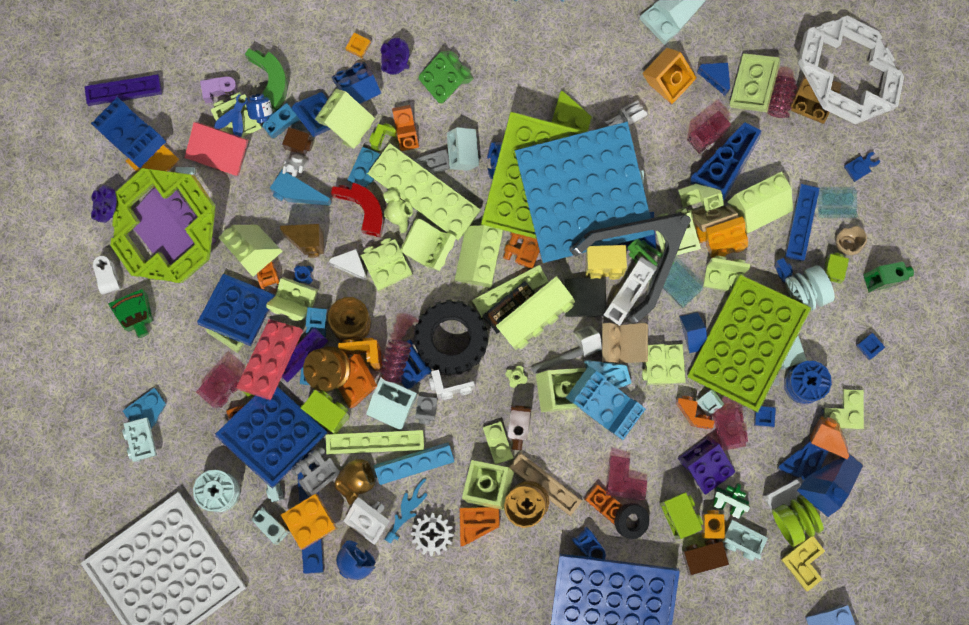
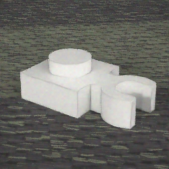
M290 155L285 160L282 173L291 172L292 176L295 177L297 172L302 173L306 169L308 160L300 155Z

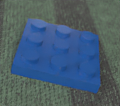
M223 274L197 323L202 327L251 347L270 310L266 308V305L275 295Z

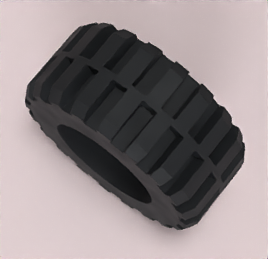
M452 299L446 300L443 303L441 301L436 302L435 306H429L425 309L426 312L420 315L418 318L419 322L415 326L414 342L417 352L426 366H429L434 371L439 370V373L451 376V374L461 375L465 371L469 372L475 365H478L481 362V358L484 357L488 346L486 323L479 311L474 310L470 304L466 305L460 300L453 302ZM449 320L461 322L467 328L470 336L466 349L460 354L452 356L438 351L433 342V335L437 326Z

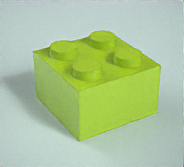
M314 390L301 409L328 430L337 434L350 416L347 414L349 410L338 401L336 404L331 402L333 398L323 390L320 393Z
M682 493L660 503L675 539H683L703 530L701 527L703 521L699 514H695L693 509L695 503L691 495L687 496V493Z

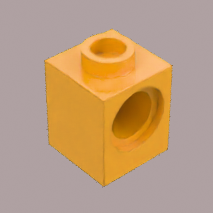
M707 510V514H702V538L724 539V514H719V510ZM711 519H715L718 523L715 530H711L708 526Z

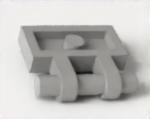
M322 447L311 451L307 458L298 461L295 464L296 466L291 469L292 474L295 476L300 472L303 474L304 477L299 480V483L308 497L319 492L340 474L331 458L322 459L321 456L325 453ZM314 462L316 467L310 470L308 466Z

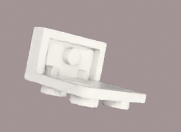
M439 370L431 371L432 377H428L431 390H436L437 398L441 397L442 400L451 399L453 394L460 393L461 396L471 394L472 389H475L474 382L443 389Z

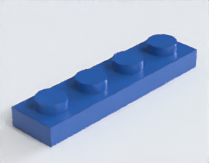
M804 184L799 186L785 258L802 262L805 260L820 188Z

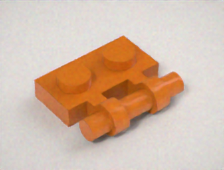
M511 232L510 241L504 248L503 259L510 261L513 254L517 256L516 264L533 269L540 253L537 239ZM518 239L523 240L520 249L515 247Z

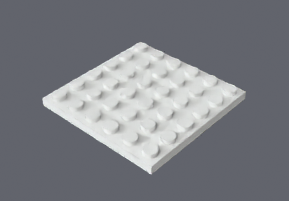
M177 492L81 562V565L122 625H198L247 588L180 492Z

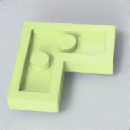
M844 389L843 409L823 408V417L834 419L841 429H864V390Z

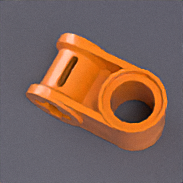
M273 260L257 273L258 282L262 290L266 286L275 283L278 285L280 282Z

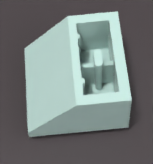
M381 377L372 395L366 415L402 431L418 395Z

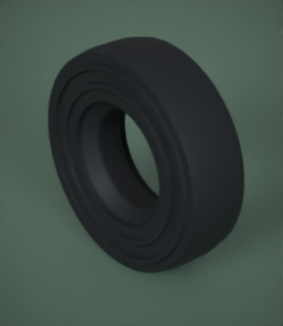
M627 503L616 513L614 520L615 528L621 536L628 539H637L648 529L649 514L641 505ZM631 514H636L638 517L636 526L628 528L626 525L627 517Z

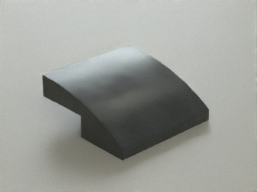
M606 278L565 279V288L575 301L572 309L565 313V317L604 316L606 312Z

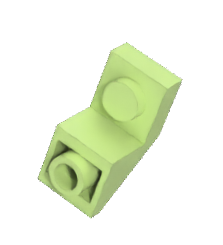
M699 184L678 190L683 208L699 202L702 203L706 212L724 206L721 190Z

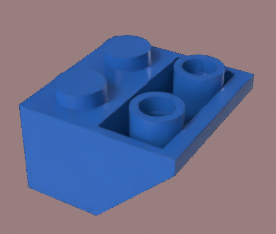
M365 61L355 63L351 68L338 71L331 77L337 89L346 91L359 104L381 94L375 77Z

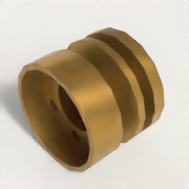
M343 297L331 305L328 312V322L334 335L340 341L352 339L354 342L362 341L363 338L368 336L371 329V319L366 305L361 300L354 297ZM351 319V321L354 322V325L351 326L350 324H348V320Z
M523 481L517 484L505 499L504 510L507 518L514 525L522 528L538 524L548 511L550 503L549 494L537 482ZM527 498H529L530 502H533L530 506H528L527 502H524Z

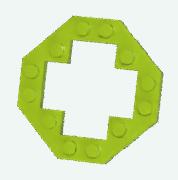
M142 168L116 191L117 204L112 223L114 234L111 237L110 246L131 276L183 283L210 260L216 205L195 175ZM153 186L156 187L164 199L169 198L179 189L198 216L196 220L185 228L195 245L172 265L169 264L162 252L156 253L150 260L146 261L128 235L140 223L130 207Z

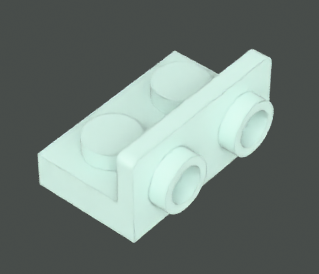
M146 417L124 423L125 429L122 432L124 439L128 440L129 448H127L129 458L133 462H139L143 459L157 456L149 419Z

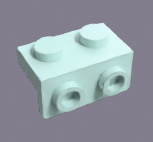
M731 520L725 531V538L721 541L725 543V548L736 552L737 549L743 552V557L754 561V559H761L760 554L768 538Z

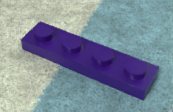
M158 74L84 86L86 104L88 106L112 103L116 97L124 101L162 94L161 81Z

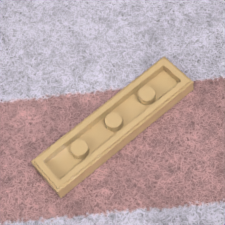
M521 452L509 466L524 481H533L542 485L549 494V500L569 516L573 514L582 502L581 499Z

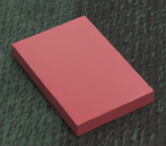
M194 122L184 158L238 176L248 139L199 122Z

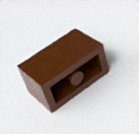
M716 539L705 541V545L698 547L697 544L686 546V551L682 552L688 575L729 565L723 542H717Z

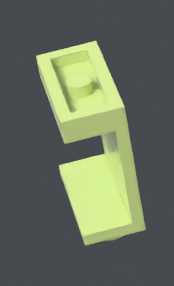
M335 89L315 118L319 124L328 126L344 140L342 142L343 145L353 149L361 142V138L370 129L375 119L346 91Z

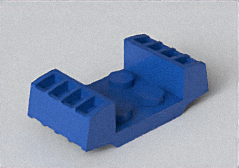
M118 97L91 122L107 140L138 168H141L166 143L158 132L150 125L148 126Z

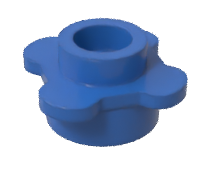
M298 265L294 268V281L306 284L312 283L311 273L313 268L311 266Z

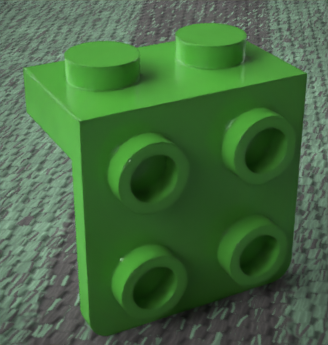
M452 51L440 52L418 77L438 103H444L461 84H468L474 79L470 74L471 71L459 62V57Z

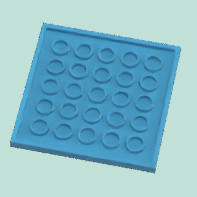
M628 122L515 150L542 263L573 256L569 248L591 230L651 218ZM654 230L598 240L591 246H612L654 235Z

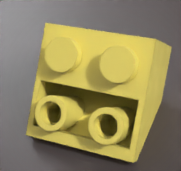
M626 245L589 246L586 249L585 277H590L591 279L609 277L610 280H618L620 276H624L627 269Z

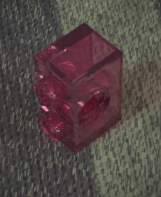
M718 111L690 133L687 141L700 154L723 136L732 124Z
M221 363L196 393L213 408H221L227 403L228 395L238 390L236 387L241 378L225 364ZM223 382L225 389L222 392H217V385Z
M738 408L714 412L712 414L718 442L722 450L727 451L746 447L748 436L747 432L743 431L742 423H744L742 412H739ZM728 424L735 427L734 435L727 432Z

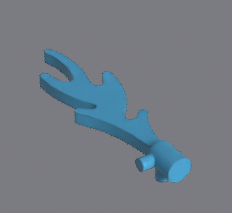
M423 479L418 484L410 501L407 500L408 493H405L401 503L402 519H399L397 514L395 515L393 530L389 531L384 539L387 542L392 543L394 539L398 541L399 536L395 535L397 530L407 520L416 516V513L410 514V511L417 508L426 498L427 493L421 498H417L418 491L426 479Z

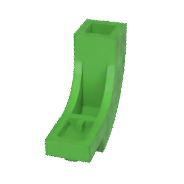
M248 48L245 53L247 60L268 73V84L262 94L269 97L272 109L277 111L283 105L287 95L288 83L285 72L278 59L270 52L264 56L260 51H253Z

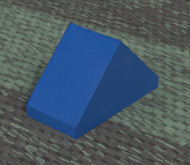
M728 63L700 65L697 73L726 96L730 90Z
M699 313L680 316L689 354L701 351L707 340V333Z

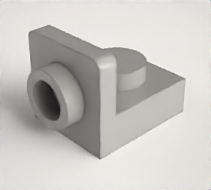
M418 396L415 419L419 420L420 424L430 425V421L435 422L437 398Z

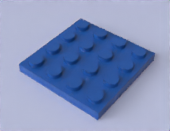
M278 387L271 400L254 396L215 433V436L272 489L296 466L295 464L298 461L302 460L327 435L326 430Z

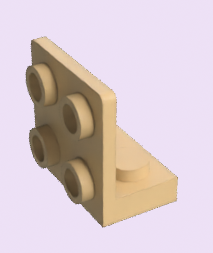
M602 323V362L624 364L648 361L647 323L620 326L612 323Z

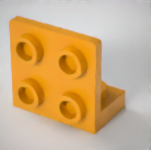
M363 338L362 341L357 342L347 339L343 340V343H338V348L346 355L366 353L369 366H372L374 371H382L381 348L378 341L374 340V338Z

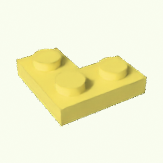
M809 536L781 559L806 592L823 580L810 564L825 552L814 536Z

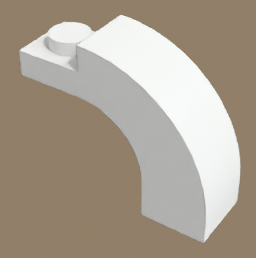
M641 257L611 302L604 316L620 326L656 271L657 266Z

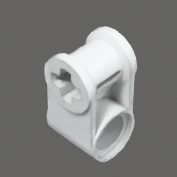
M105 256L97 257L93 262V268L100 293L103 295L120 290L121 285H118L117 280L119 278L113 262ZM103 262H105V263L107 264V265L104 266V268H105L104 270H103L102 268H100V267L103 266Z

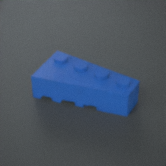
M744 122L728 141L691 176L690 184H699L721 190L724 201L757 145L762 130Z

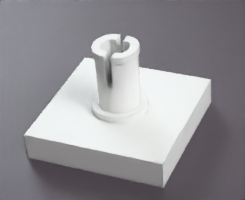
M358 497L343 522L375 545L390 521L381 515V512L385 509L382 504L376 510L380 502L375 501L372 506H369Z

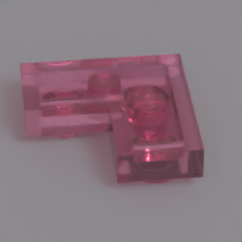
M611 455L609 457L606 495L645 501L647 480L628 478L630 458Z

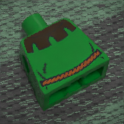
M904 262L878 266L863 274L868 293L897 286L908 281L909 277L914 276L912 266H905Z
M140 289L108 303L124 330L128 332L135 330L138 338L149 334L146 324L152 322L153 317L145 290Z

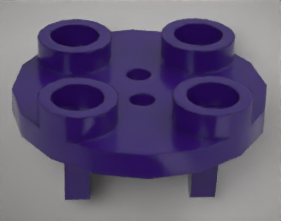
M392 38L387 44L384 43L381 46V70L383 72L397 75L404 71V69H409L407 64L409 48L405 40Z
M103 185L98 191L94 190L91 196L93 201L91 218L100 223H106L113 218L116 208V193L111 186Z

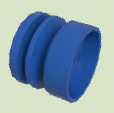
M804 361L789 370L784 379V389L788 397L799 404H811L824 398L829 393L832 385L828 369L822 363L816 361ZM811 378L813 381L808 385L807 381Z

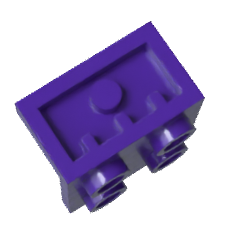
M709 435L678 458L680 463L690 471L705 495L735 473L720 444Z

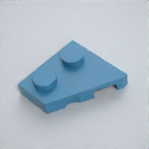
M362 147L347 179L348 182L359 184L365 188L368 187L374 179L367 173L381 154Z

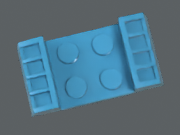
M590 366L587 367L581 378L566 396V399L621 440L625 439L646 410L641 404L628 397L611 384L606 377Z

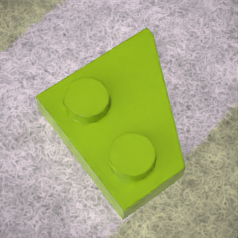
M560 91L551 123L588 132L592 116L565 92Z

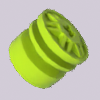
M802 495L797 496V500H790L791 509L786 504H782L772 510V515L778 528L792 547L805 541L804 531L810 537H813L815 532L820 533L824 530L818 511Z

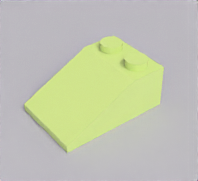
M586 368L547 370L536 374L541 413L578 409L577 406L566 399V396L581 378Z

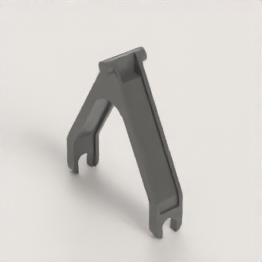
M682 212L591 230L573 244L569 250L577 257L598 240L648 230H655L662 234L665 240V249L646 298L626 315L631 324H636L655 308L691 218Z

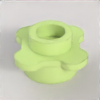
M522 366L506 371L505 375L509 378L510 387L515 388L517 385L527 382L528 379L524 376Z

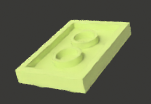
M743 53L729 104L730 107L767 112L781 62L780 58Z

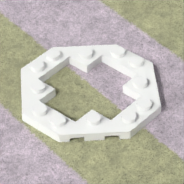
M848 15L839 20L824 23L819 27L809 28L804 33L798 64L822 108L853 124H858L898 107L904 75L894 65L893 61L895 59L889 48H885L881 42L882 36L880 32ZM844 35L870 48L871 54L868 64L884 72L879 96L865 91L861 96L859 104L832 91L831 86L834 74L818 67L823 42L838 48Z

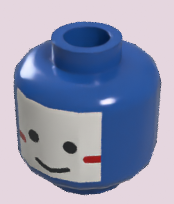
M264 94L252 95L246 102L249 118L256 120L257 123L268 121V117L273 114L270 99L264 96Z

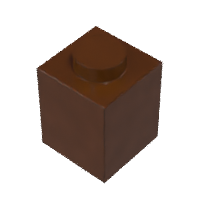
M288 127L282 145L285 150L306 156L307 151L310 152L313 147V141H311L310 134Z

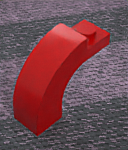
M356 183L352 184L351 190L344 185L333 186L331 191L333 198L355 202L364 210L362 233L381 238L384 219L377 198L367 188Z

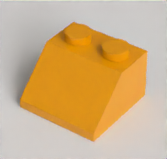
M666 48L642 73L648 84L671 104L697 79L682 53L670 48Z

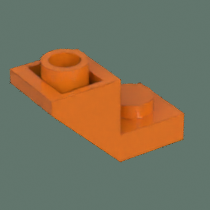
M406 105L392 108L400 150L405 151L419 148L411 106Z
M682 396L676 399V405L691 426L709 430L713 429L714 421L709 420V416L698 415V417H695L698 402L693 401V397Z

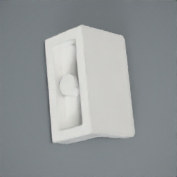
M801 477L763 496L771 512L782 504L789 506L791 499L797 500V496L801 495L797 491L803 481Z

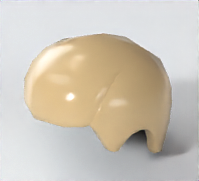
M856 225L852 228H843L836 236L837 248L846 255L860 253L867 243L865 231Z

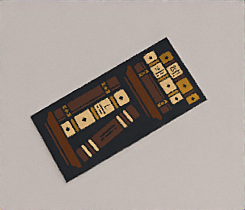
M524 281L482 316L497 334L500 331L496 325L532 297L535 292Z

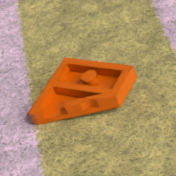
M491 507L460 508V547L499 528V509Z

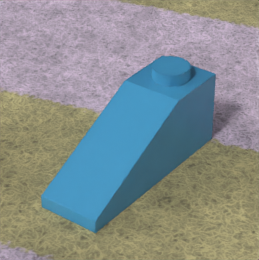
M281 170L270 187L273 193L272 196L281 202L284 199L287 202L330 206L332 203L330 198L293 177L287 172L283 174V170Z

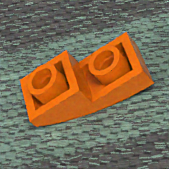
M595 484L584 497V500L615 525L616 513L622 505L598 484Z

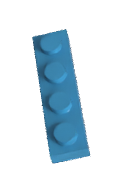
M449 442L376 464L374 469L379 484L382 485L454 463V458Z

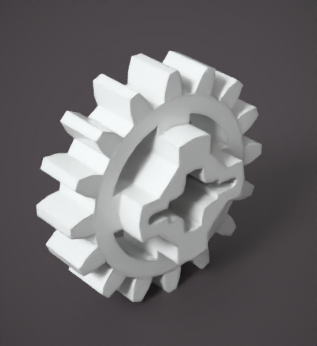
M432 513L431 518H428L424 514V520L422 521L418 518L419 525L412 526L416 529V532L411 533L416 538L412 543H418L416 550L422 548L423 555L427 551H429L430 556H433L434 551L441 555L440 549L447 551L448 549L445 545L452 544L448 539L454 536V534L449 533V530L453 527H447L446 524L449 520L442 521V515L435 518V514ZM429 522V527L425 531H420L421 527ZM436 522L440 523L445 531H440L436 527ZM431 529H434L435 533L442 535L434 537V540H430V537L423 535V533H429ZM420 538H425L428 542V547L421 543ZM440 538H445L444 542L435 548L436 542Z

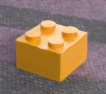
M317 494L312 495L281 514L301 550L338 529Z

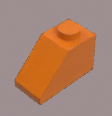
M821 416L811 434V444L848 459L849 450L840 425L832 418L828 417L826 419Z

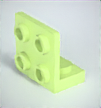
M715 256L706 265L703 287L732 292L739 276H744L750 269V264L741 259L729 261L726 260V257Z

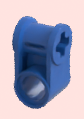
M587 526L584 527V530L579 535L571 538L586 557H591V552L594 549H598L602 553L601 559H605L606 552ZM588 536L583 542H580L584 537Z

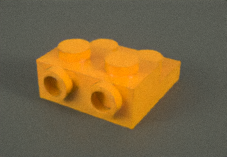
M743 216L706 228V247L711 258H715V256L725 257L727 254L739 253L748 248V237L745 233Z

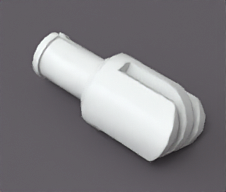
M637 99L620 109L617 116L605 121L604 124L608 127L628 122L630 126L648 114L643 110L644 108Z

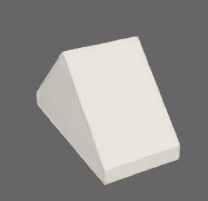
M356 249L333 257L329 261L331 266L364 281L367 278Z
M591 325L573 332L584 357L602 350L600 334Z

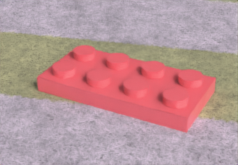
M269 319L236 388L240 391L271 400L303 330L299 327Z

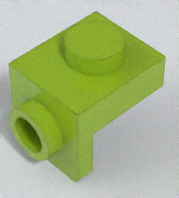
M386 123L377 125L376 131L371 133L369 139L373 150H380L385 134L396 138L397 132L392 125Z

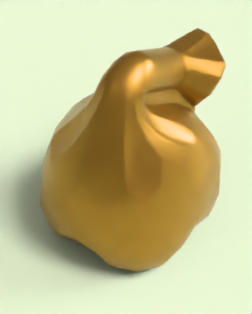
M363 459L350 461L342 469L334 482L335 489L346 498L349 505L354 503L359 494L370 491L375 485V477L369 462Z

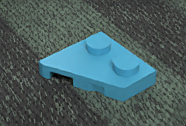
M584 361L586 369L588 366L595 369L618 389L631 384L627 366L624 364Z

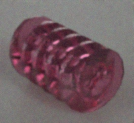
M787 76L776 77L767 111L770 116L776 118L790 117V114L786 111H791L792 107L787 104L794 103V100L789 97H795L796 94L793 91L797 90V86L793 84L795 83L793 78Z
M389 339L388 344L392 345V347L388 346L385 350L390 354L386 353L383 355L388 361L384 360L381 362L386 368L381 367L379 372L383 374L381 377L385 381L399 383L402 380L403 369L406 367V361H408V354H410V347L412 346L402 340Z

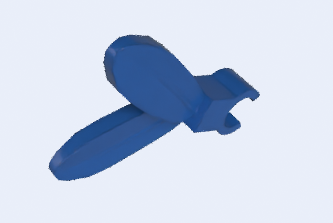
M238 94L234 109L222 115L216 121L214 127L215 129H221L232 121L234 135L241 137L243 133L241 110L248 101V97L245 98L244 103H241L238 100L241 95Z

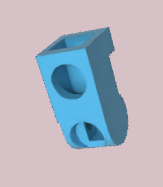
M286 103L272 114L268 121L263 123L262 127L271 138H276L288 127L300 121V119L288 103Z

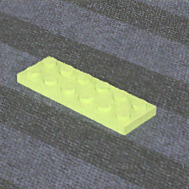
M390 143L367 173L389 191H396L400 199L409 202L415 210L445 232L454 235L458 241L481 212L478 207Z

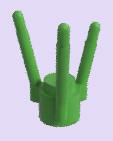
M635 239L627 248L630 251L628 255L634 260L635 264L639 261L636 256L640 258L642 255L655 266L658 264L646 252L647 249L660 258L663 255L640 239Z

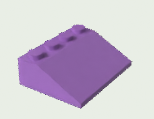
M154 188L133 210L140 221L134 230L154 255L162 252L170 265L195 245L185 228L198 217L177 191L169 198L164 199L158 190ZM212 236V244H211V246H212L214 243L217 242V241L213 238V236Z

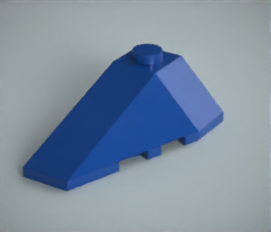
M850 454L848 459L840 457L807 476L797 491L825 516L829 517L842 507L850 495L863 465Z

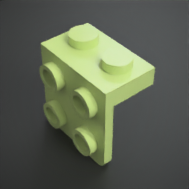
M416 219L401 247V252L429 269L440 271L445 264L449 251L454 246L456 237L449 233L440 232L421 219Z
M282 277L280 278L276 296L267 303L266 308L275 314L282 313L287 315L292 320H302L307 316V308H313L318 289Z

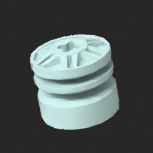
M818 265L804 270L803 275L797 273L794 277L790 276L785 279L789 297L811 307V311L816 309V304L822 307L834 301L835 296L832 284L825 271Z
M209 470L197 478L193 487V496L196 503L202 509L210 512H225L233 508L238 502L240 485L237 479L230 473L220 470ZM212 489H219V493H215V495L211 492Z

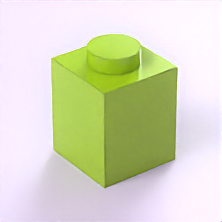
M833 253L826 257L823 270L831 282L840 284L845 280L849 258H845L840 253Z

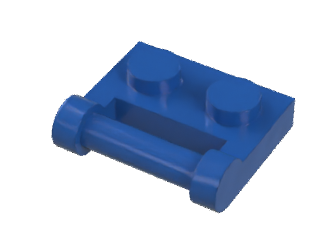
M411 339L403 343L400 348L386 358L390 367L408 390L413 388L432 371L429 366H426L413 347L414 343ZM406 351L409 353V355L414 360V362L416 363L421 372L418 371L416 366L413 364V362L407 355Z

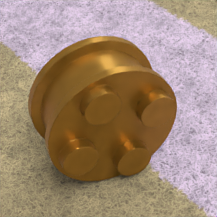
M334 346L314 350L308 354L304 361L303 374L312 388L318 391L323 390L327 392L343 386L348 381L351 373V365L347 355L341 349Z

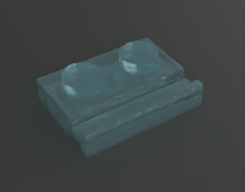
M819 190L818 217L857 218V190Z
M677 261L672 265L663 289L682 309L703 290L697 281Z

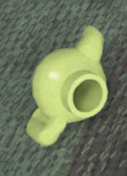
M394 190L384 192L383 197L388 204L384 211L385 218L391 223L399 225L401 233L408 230L407 220L413 214L411 204L401 200Z

